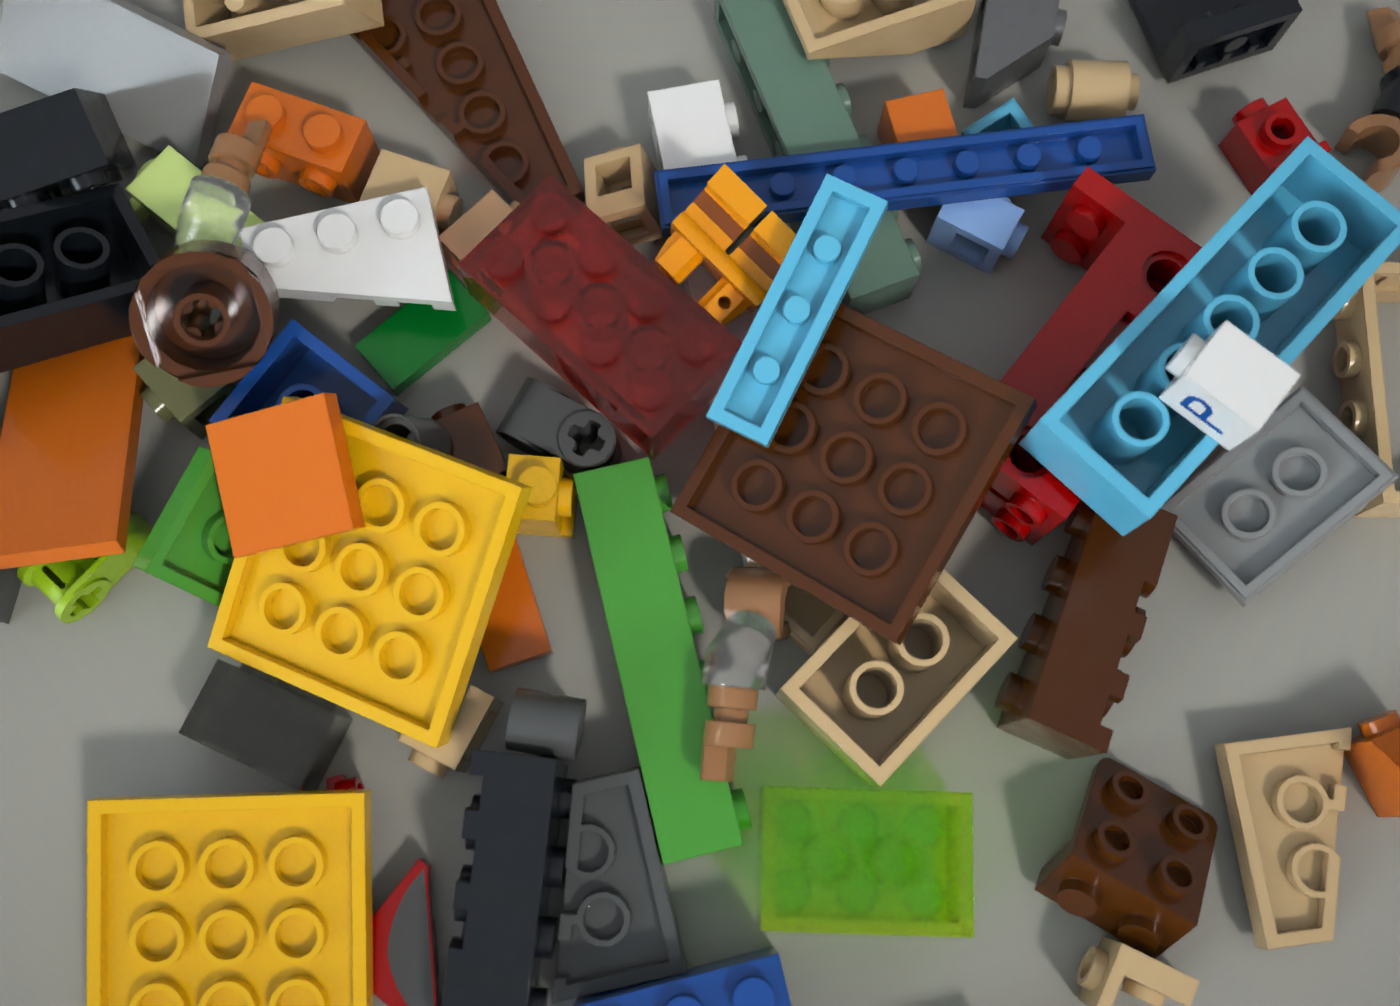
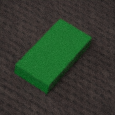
M450 269L448 270V276L456 311L435 310L432 305L407 303L354 345L359 354L396 396L401 394L492 320L485 307Z

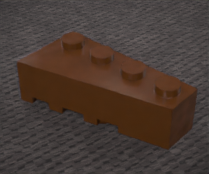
M1080 500L1068 516L1064 532L1072 536L1064 557L1056 555L1044 576L1041 589L1048 592L1049 595L1041 615L1033 613L1021 634L1018 648L1026 651L1019 671L1017 674L1009 672L998 692L995 708L1002 710V714L996 728L1068 760L1107 753L1114 730L1100 724L1113 703L1118 704L1123 700L1130 675L1118 669L1120 659L1125 658L1131 652L1134 645L1141 640L1147 617L1145 610L1137 607L1139 596L1147 598L1157 587L1177 515L1160 508L1151 519L1125 536H1122L1085 502Z

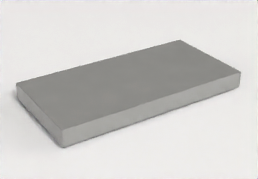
M3 0L0 17L1 73L47 96H52L72 88L103 93L123 134L160 153L170 145L197 168L204 167L207 164L231 52L125 0Z

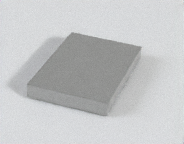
M1301 385L1277 406L1257 433L1232 450L1228 451L1225 449L1179 487L1162 505L1161 509L1178 516L1173 535L1244 607L1395 483L1400 476Z

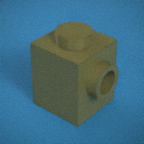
M145 358L133 367L134 371L148 385V388L140 394L145 402L166 423L173 417H176L182 425L201 440L207 436L205 425L212 424L209 419L237 386L235 382L216 387L191 386L178 381L179 378L167 373L159 366L156 368Z

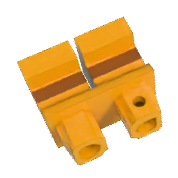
M725 163L707 182L704 190L687 209L672 221L670 228L671 236L666 240L654 259V265L677 287L700 264L718 281L697 302V307L719 329L739 317L746 309L752 313L762 304L796 236L771 211L731 254H727L728 250L761 218L767 205Z

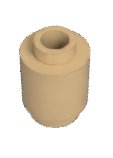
M1069 59L1066 65H1053L1047 86L1046 102L1048 114H1060L1063 121H1087L1125 116L1127 110L1133 111L1136 108L1140 92L1139 75L1131 73L1128 61Z

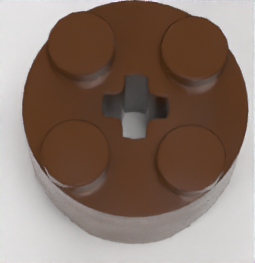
M210 239L186 242L165 253L140 279L129 306L131 334L143 357L156 368L159 366L167 373L179 378L178 381L196 387L222 386L246 376L266 354L277 329L280 316V300L276 285L267 269L249 249L242 246ZM200 300H205L210 308H219L221 311V315L215 324H210L206 314L195 315L193 310Z

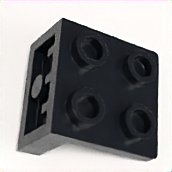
M1128 0L1167 84L1273 50L1302 12L1298 0Z

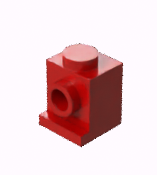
M1259 98L1243 107L1232 117L1231 121L1234 126L1218 145L1251 195L1307 136L1328 153L1332 150L1326 140L1320 143L1316 141L1287 98L1270 106L1264 98Z

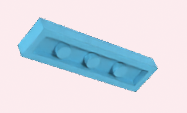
M826 174L706 415L709 420L769 448L888 209V201Z

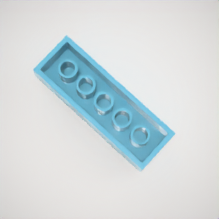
M1307 136L1019 442V445L1119 534L1125 536L1151 519L1219 444L1158 398L1175 377L1165 367L1180 347L1193 333L1205 340L1227 320L1290 366L1400 245V211Z

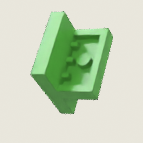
M199 446L132 566L219 607L234 556L211 450Z

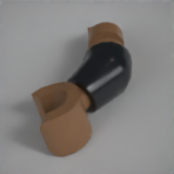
M1390 7L1368 10L1366 13L1378 57L1384 61L1382 64L1384 76L1379 84L1381 94L1371 115L1358 118L1351 123L1334 147V149L1345 155L1356 148L1366 149L1375 155L1378 160L1372 163L1361 180L1377 193L1387 187L1400 171V16L1398 12Z

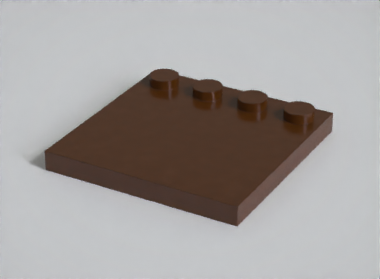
M840 304L769 448L719 425L670 512L885 638L901 645L1036 409L1037 402L1035 398Z

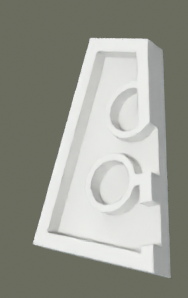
M427 186L239 228L242 247L249 249L267 269L276 285L279 298L334 302L336 298L373 300L375 305L399 307L401 302L432 305L435 310L456 311L432 199Z

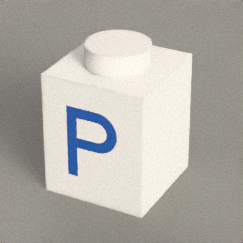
M1226 320L1205 340L1195 333L1186 340L1165 367L1175 377L1158 398L1230 451L1262 428L1301 374Z

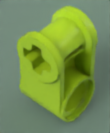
M130 510L125 553L19 567L17 578L27 587L36 586L56 605L54 614L62 622L73 623L97 608L106 598L109 590L133 567L134 560L152 530L151 525L144 516Z

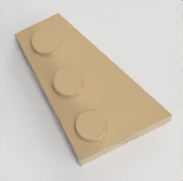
M1352 727L1214 745L1256 948L1270 950L1334 941L1341 857L1335 852L1338 814L1339 812H1345L1347 786H1342L1341 780L1344 751H1349L1351 748Z

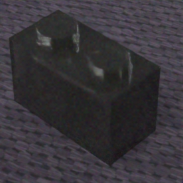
M217 659L179 734L297 790L317 791L353 719L336 712L337 704L303 689L297 694L278 685V678L244 663H241L239 667Z

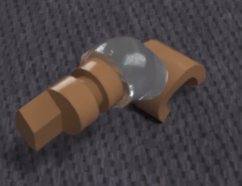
M268 120L249 121L243 137L232 133H221L216 136L208 155L210 163L204 166L201 175L194 176L191 179L183 198L173 248L186 242L202 239L219 240L236 245L252 206L251 198L248 196L251 188L249 179H252L256 174L272 131ZM200 300L193 311L195 315L206 314L210 319L213 308H210L205 300Z
M734 567L726 583L724 594L726 622L708 646L702 669L701 685L708 686L706 706L714 707L713 721L705 720L700 780L734 781L736 748L753 749L755 725L747 724L748 711H757L758 691H766L767 675L775 641L785 640L791 633L789 621H783L787 590L793 583L767 568Z

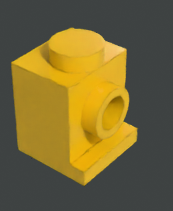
M509 454L506 477L532 487L517 534L574 538L578 494L573 474H566L561 458Z

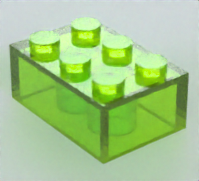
M790 786L760 787L756 925L761 931L974 938L972 793Z

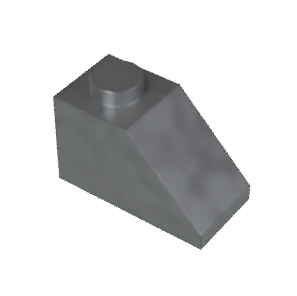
M1059 0L980 1L963 107L971 109L979 107L1038 69L1050 45L1059 46L1067 18V10L1058 9Z

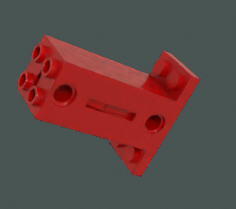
M1088 166L1074 182L1040 237L1050 244L1052 251L1061 260L1069 264L1079 265L1087 272L1000 380V382L1035 398L1037 407L980 505L993 515L991 521L1001 533L1017 542L1025 540L1032 546L1066 520L1081 499L1019 445V442L1202 248Z

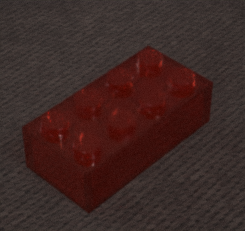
M551 175L457 264L470 295L653 460L717 395L742 344L737 337Z

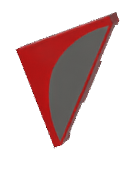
M424 858L418 859L372 916L373 994L387 1006H440L437 978L439 976L436 927L435 920H433L430 883L431 864Z

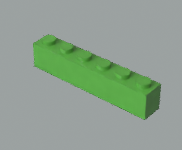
M649 457L573 474L662 863L666 865L741 846L743 841L740 831L752 828L743 789L739 788L730 791L728 782L699 779L705 720L713 721L710 706H706L708 685H718L711 659L698 660L693 636L703 634L704 630L695 595L683 598L678 574L687 572L689 569L681 535L668 536L663 513L669 512L673 506L666 474L653 476Z

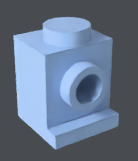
M1008 197L944 204L936 216L926 242L990 274L1000 255L1012 260L1029 226L1019 222L1025 210L1012 204Z

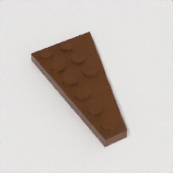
M382 0L384 26L350 34L510 203L514 200L519 202L532 215L535 221L585 202L584 190L496 0Z

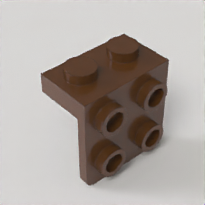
M1103 758L1092 770L1072 839L1041 868L1034 890L1058 903L1066 912L1086 919L1117 937L1123 944L1155 959L1198 925L1218 830L1217 823L1207 812L1115 760Z

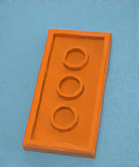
M127 336L13 369L0 435V570L123 554L126 552L144 400L140 394L145 390V382L133 369L135 365L144 359L134 342L133 336Z

